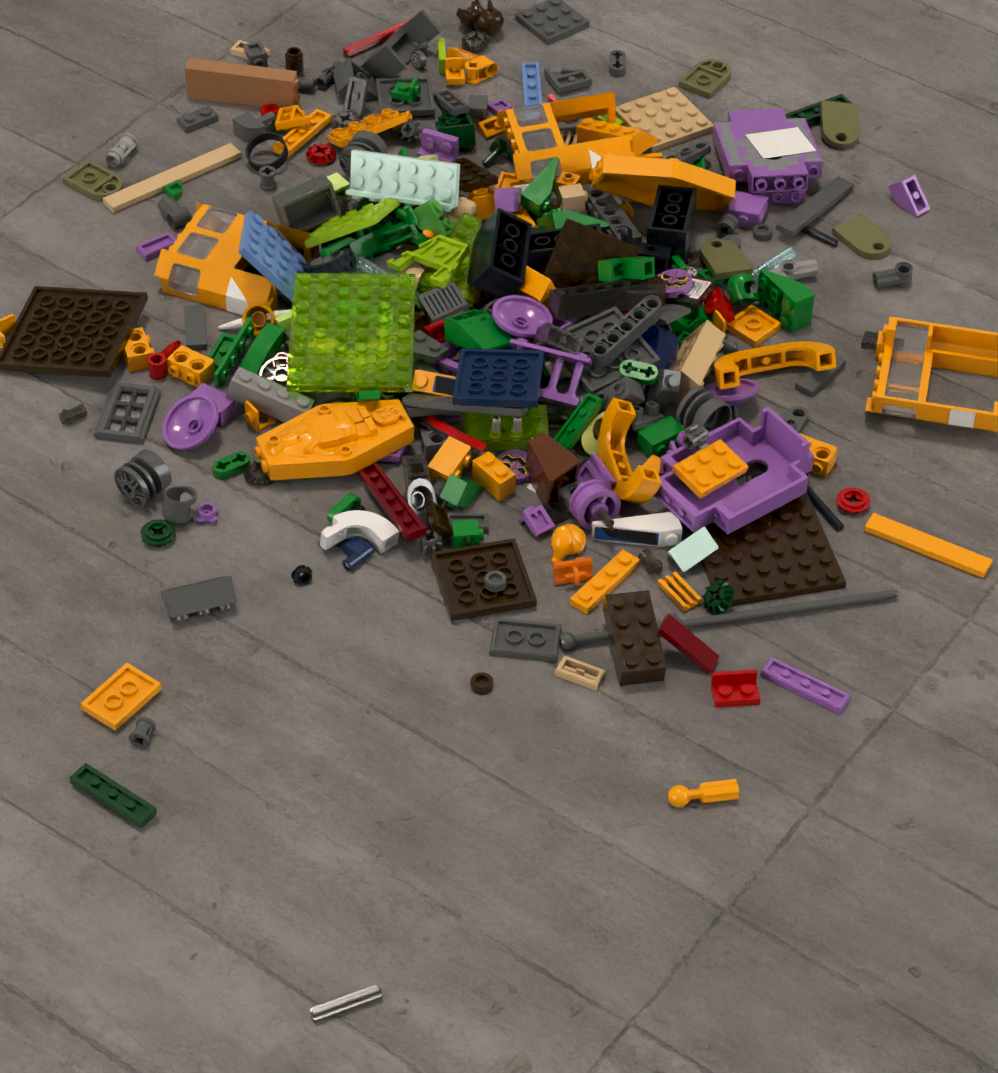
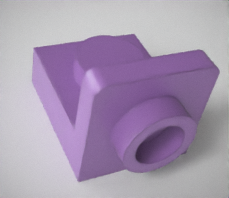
M542 505L536 508L534 506L528 507L522 512L523 516L519 519L520 524L526 522L535 538L555 527Z

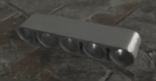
M649 295L645 297L592 344L590 354L592 367L603 369L659 320L662 301L658 296Z

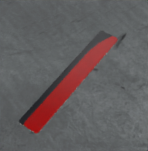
M430 415L425 416L420 424L446 437L450 436L471 446V450L477 453H481L487 446V444Z

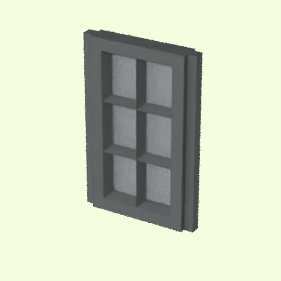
M112 383L96 425L94 436L101 439L133 443L143 442L161 389L155 386Z

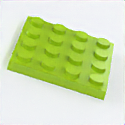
M390 197L380 200L378 204L373 205L371 203L363 206L359 211L354 209L345 213L346 215L342 217L337 215L330 218L328 222L323 223L321 227L315 229L316 231L309 234L310 237L304 241L306 248L308 249L375 225L400 205L398 199L391 200Z

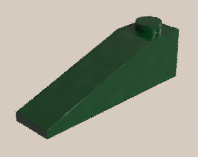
M443 109L442 116H439L438 121L435 122L436 130L458 137L460 149L466 150L470 149L471 146H476L475 125L469 113L452 116Z

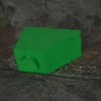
M450 474L440 494V498L446 500L445 504L451 508H466L483 492L485 487L468 478Z

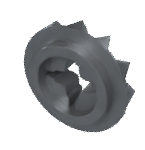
M338 112L337 115H333L331 126L333 129L346 128L351 122H360L359 115H354L353 112Z

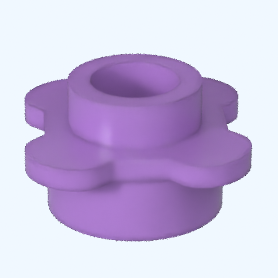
M203 503L197 508V522L213 523L217 521L216 513L218 508L213 504Z

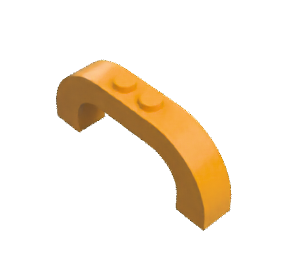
M799 341L730 353L718 358L714 363L716 386L720 390L740 386V376L789 366H807L816 371L836 368L835 348L820 342Z
M613 397L605 411L600 426L598 438L599 458L617 481L616 485L613 484L611 486V489L619 496L620 500L642 504L649 501L655 495L662 482L657 469L638 465L635 471H632L625 452V439L636 413L631 402Z

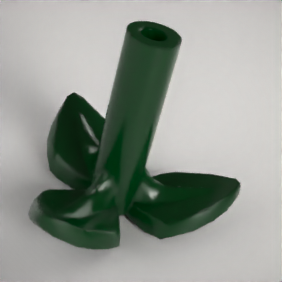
M495 137V141L492 142L489 148L493 152L482 161L485 167H488L501 153L507 154L511 164L513 163V153L509 147H506L507 143L503 139Z

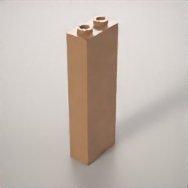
M189 58L185 66L186 92L189 99L260 108L265 104H275L278 108L299 105L300 94L297 91L300 79H297V71Z

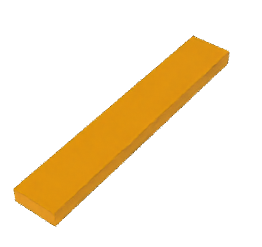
M876 513L872 514L864 528L865 532L981 578L985 577L992 566L993 559Z

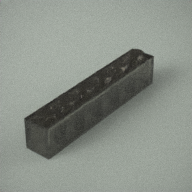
M655 275V277L645 280L626 279L550 290L549 311L556 320L566 321L568 318L581 319L589 315H597L614 306L620 312L632 310L649 295L658 296L662 301L661 305H665L667 282Z

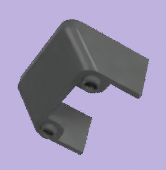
M422 9L395 31L360 67L381 79L399 78L401 76L400 72L407 67L406 63L410 60L411 53L417 50L424 52L429 47L427 43L436 37L441 30Z

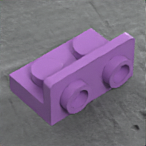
M424 128L422 131V147L417 153L418 157L438 154L439 161L453 163L459 156V138Z

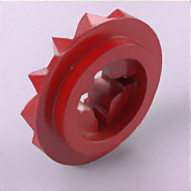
M313 144V147H308L306 157L311 163L324 165L331 163L336 158V151L329 144Z
M845 488L836 497L838 508H842L843 513L849 511L852 515L854 512L861 515L862 511H867L871 502L869 495L858 488ZM852 498H854L855 504H851Z

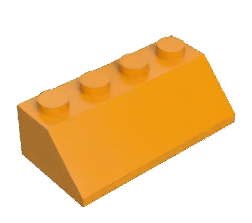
M592 118L583 119L581 123L575 126L578 143L632 134L633 151L636 157L658 143V138L643 130L607 123L606 121L593 120Z

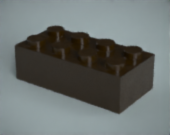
M649 590L605 595L603 613L619 686L664 681L667 666L660 636L657 633L658 627Z

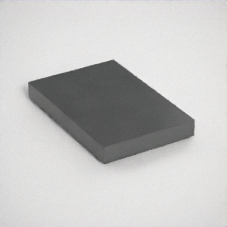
M495 618L489 656L557 662L561 624Z

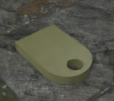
M718 59L702 60L679 80L678 87L710 99L729 81L731 68L726 62Z
M821 100L822 138L828 145L837 149L852 147L859 136L858 104Z
M89 159L63 177V184L96 201H103L104 197L123 189V182L119 175Z
M862 214L832 228V234L862 258L871 260L881 259L890 252V237Z
M710 239L701 245L700 257L715 280L731 278L738 273H749L752 275L753 268L738 246L733 242L725 239Z

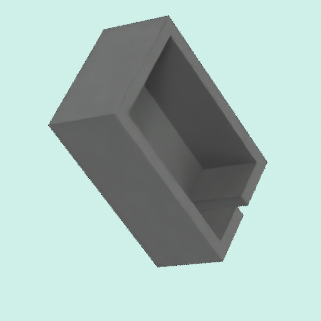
M324 174L272 196L282 226L306 232L328 222L334 216H342L338 201L335 199L337 197L332 182Z

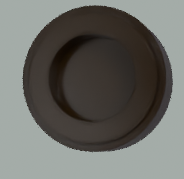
M483 672L474 674L471 677V690L479 695L490 693L493 689V678L491 675Z

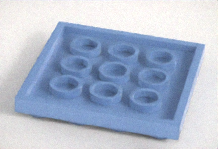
M250 210L244 216L238 252L296 305L302 298L305 275L302 266L306 263L305 258L300 253H296L286 240H282L272 227H268L258 214H254Z

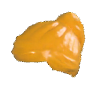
M569 523L556 528L551 537L553 550L551 562L563 561L567 555L581 553L586 544L584 530Z

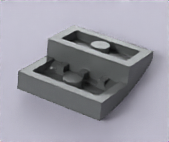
M675 304L661 305L660 318L652 325V329L667 325L691 313L690 308Z

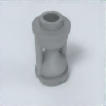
M129 133L123 134L119 142L106 152L105 161L110 167L120 166L128 154L138 147V141L135 136Z

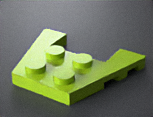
M438 235L419 244V249L413 252L407 250L401 253L402 257L395 261L393 258L389 259L387 265L388 268L400 273L414 262L437 269L438 271L429 277L430 283L444 289L470 252L468 244Z

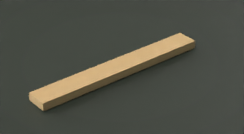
M229 143L103 198V204L115 213L163 192L164 186L179 180L181 183H184L241 158V152L232 143Z

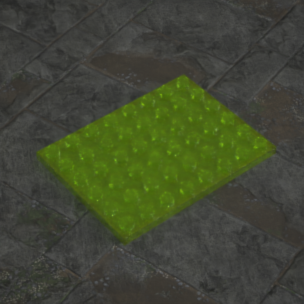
M295 273L286 384L287 392H359L379 390L380 392H412L416 275L407 273Z

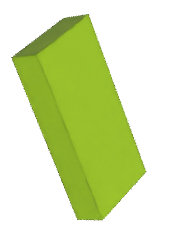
M438 38L437 56L439 73L445 74L444 38Z

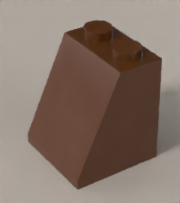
M542 432L537 437H532L528 442L525 469L544 508L549 509L558 502V489L577 481L581 460L545 432Z

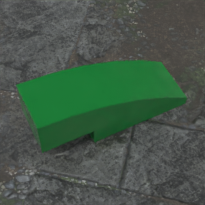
M267 322L251 344L240 367L259 375L263 364L274 358L275 352L284 343L285 328Z

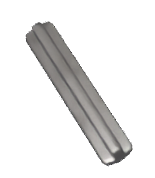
M373 985L312 1007L310 1009L311 1018L314 1022H318L379 1000L383 997L382 990L378 985Z

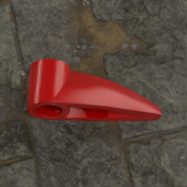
M179 340L170 343L160 353H153L148 356V370L151 379L162 380L168 375L167 358L182 345Z

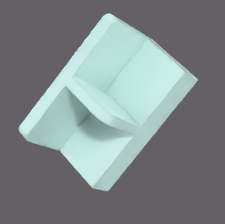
M702 527L669 550L667 554L671 559L675 560L682 572H685L717 550L718 545L706 528Z

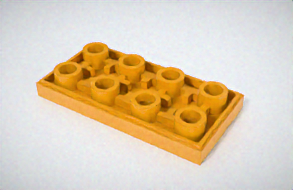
M386 108L379 115H368L361 122L354 121L349 123L346 128L333 129L332 133L327 135V140L329 143L342 148L348 145L350 139L358 131L366 130L377 134L408 120L405 114L394 111L391 108Z

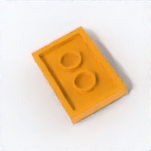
M719 439L673 465L672 472L701 499L746 473L749 466Z
M126 663L80 704L81 710L116 731L161 691L162 686L157 680Z

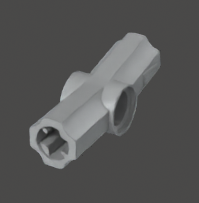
M786 259L781 261L779 267L768 271L796 281V279L818 275V266L815 259L801 262Z

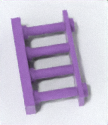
M523 338L511 339V347L516 350L544 351V356L556 359L548 387H545V389L540 388L539 401L576 409L581 402L576 392L583 367H592L591 358H588L589 356L583 353L575 355L531 344ZM563 362L575 363L568 392H565V394L558 393L556 387Z

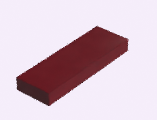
M667 615L657 633L706 674L712 672L719 655L673 616Z

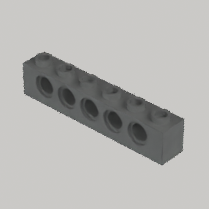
M591 185L582 187L583 191H586L588 195V202H585L587 214L609 222V226L601 229V232L621 240L620 229L629 228L632 229V240L642 242L641 234L612 194L592 188Z

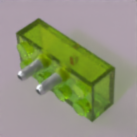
M538 405V408H528V411L522 417L463 412V433L487 444L483 451L501 454L508 450L517 449L528 452V442L532 437H537L542 432L549 435L546 405Z

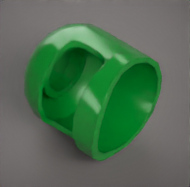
M738 273L728 280L727 288L732 305H743L760 301L759 293H751L750 287L755 283L754 277L751 274Z

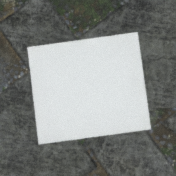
M798 127L746 135L763 159L816 151Z

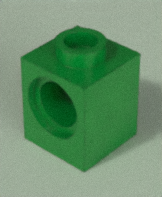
M477 519L451 521L453 548L480 544V541L484 540L483 528H479Z

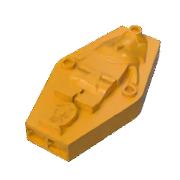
M607 151L600 161H597L594 169H591L589 179L592 180V188L649 207H653L658 185L697 189L696 210L722 212L735 198L736 180L682 162L677 158L659 159L645 158L643 156H618L615 152Z
M399 399L322 404L256 437L257 446L254 447V453L256 458L261 460L262 471L268 474L270 480L347 476L414 442V426Z

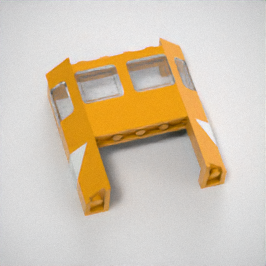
M196 202L197 211L194 217L186 224L183 232L177 236L174 244L168 250L161 248L154 276L160 277L162 292L243 315L244 310L253 303L265 304L272 311L279 310L277 287L266 277L244 271L249 262L238 251L245 215ZM264 221L266 225L279 229L294 248L304 250L306 262L314 259L315 255L319 253V245L306 248L304 241L310 237V233Z

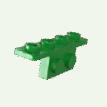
M251 317L246 319L237 336L222 332L209 353L208 357L215 361L214 381L216 387H220L222 382L227 380L230 368L236 365L239 353L244 351L248 338L253 336L255 326H253V319Z

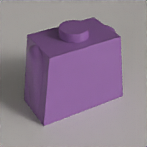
M735 191V198L727 206L725 214L735 216L738 219L739 227L753 229L754 226L763 222L764 216L767 213L769 197Z

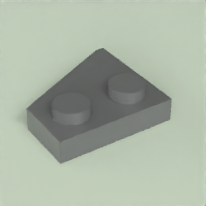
M544 68V75L558 93H565L592 85V79L584 69L571 70L561 68V72H551L550 68Z
M421 330L416 331L392 346V353L398 355L399 351L410 353V358L422 359L434 364L449 355V348Z

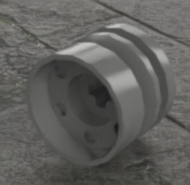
M366 130L358 131L341 152L339 165L343 172L350 177L352 150L388 154L387 146L379 135Z
M698 386L684 396L676 411V419L685 428L697 424L706 428L709 433L729 423L732 409L729 404L715 397L708 389Z
M147 449L140 451L129 462L115 470L114 481L121 494L130 503L140 507L147 504L149 500H152L156 494L169 487L172 482L171 473L165 462L156 453Z

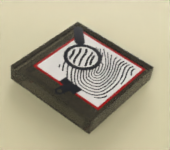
M691 275L693 285L688 293L684 295L683 293L678 294L679 297L662 299L667 303L698 309L716 287V281Z

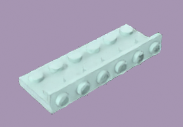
M354 149L351 151L350 189L345 190V194L352 195L353 199H363V197L369 198V201L374 202L390 197L391 200L397 198L398 202L404 203V206L411 205V207L422 205L428 200L435 198L441 204L442 211L449 212L451 209L458 207L460 164Z

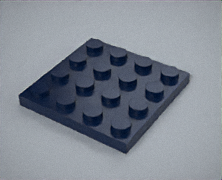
M461 348L453 393V405L538 408L544 351Z

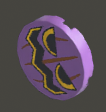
M670 269L658 274L652 284L654 285V292L659 297L668 299L679 297L678 294L681 293L683 295L688 293L692 288L693 281L690 273L687 271Z
M517 449L505 451L497 458L516 474V484H521V481H530L525 469L527 452Z

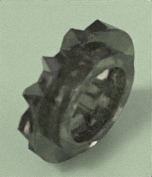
M480 29L476 32L472 30L471 33H466L465 37L462 38L461 45L463 50L479 54L488 48L490 39L486 32H481Z
M254 460L253 464H247V468L244 470V478L250 485L263 487L275 482V480H270L267 473H264L263 476L260 472H257L259 470L263 472L260 462Z

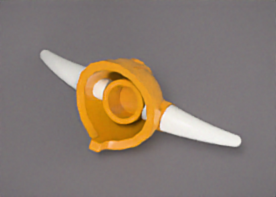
M253 303L244 310L242 318L220 325L218 329L242 328L246 319L251 317L253 319V326H255L254 335H258L267 322L275 323V317L290 311L297 314L301 310L272 311L265 304Z

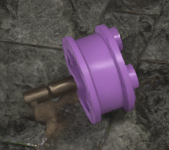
M593 479L581 482L569 500L571 514L586 530L592 531V522L603 521L611 531L614 530L613 519L617 517L621 508L619 496L603 480Z

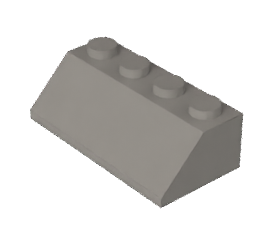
M238 367L226 397L242 404L248 400L258 411L282 422H287L314 408L315 399L242 367Z

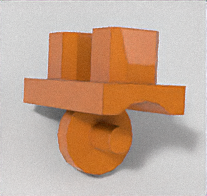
M578 557L570 561H554L552 563L554 585L568 583L579 585L581 581L590 580L593 577L591 557Z

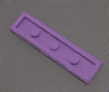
M773 657L770 658L760 672L761 677L839 715L851 700L850 694Z

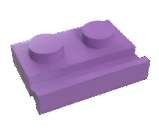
M591 454V459L586 461L579 469L577 481L587 482L593 479H600L607 482L610 487L617 483L598 455Z

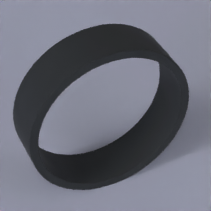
M263 132L257 134L248 142L245 154L250 166L254 170L259 171L263 166H272L277 170L287 160L288 148L284 139L279 134ZM276 140L283 144L281 155L271 163L257 164L250 160L254 147L263 141Z

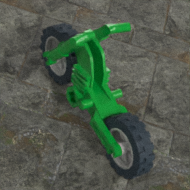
M399 205L375 225L355 231L356 237H343L333 244L322 248L319 251L320 255L310 259L309 262L302 266L309 282H318L330 278L331 282H335L341 279L340 274L344 273V271H348L352 267L361 264L363 258H366V261L374 259L373 256L391 250L399 242L406 240L417 245L426 242L425 235L416 229L418 228L416 224L420 221L413 209L419 205L413 207L407 205L402 209Z

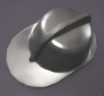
M418 478L410 483L408 489L404 492L403 498L425 525L426 529H431L425 505L429 500L437 503L434 488L426 479Z

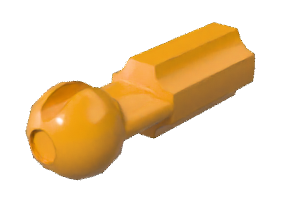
M736 779L700 783L698 789L690 790L683 785H675L668 791L667 796L672 806L681 808L688 804L690 800L700 799L703 804L738 800L739 787Z

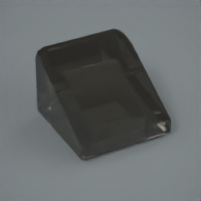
M543 502L542 506L554 525L570 518L559 503Z

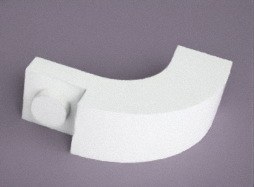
M361 510L347 511L333 516L332 526L326 527L321 532L320 546L326 551L345 539L359 536L361 539L371 543L382 554L398 544L400 531L390 521L378 514Z

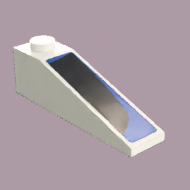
M672 512L613 519V531L603 521L592 522L591 538L597 541L664 547L678 545L682 539L680 521Z

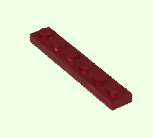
M377 462L357 472V475L407 542L427 535L425 525Z

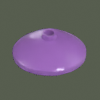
M510 295L502 297L494 303L492 309V317L496 324L505 332L521 338H535L546 334L550 330L553 321L550 311L542 303L526 296Z
M741 378L740 386L720 390L716 386V381L703 385L715 397L722 399L730 406L745 403L759 391L757 382Z
M196 393L185 396L176 402L168 411L163 422L162 432L165 441L172 448L182 451L190 450L203 444L212 435L218 422L219 411L214 400L205 394Z

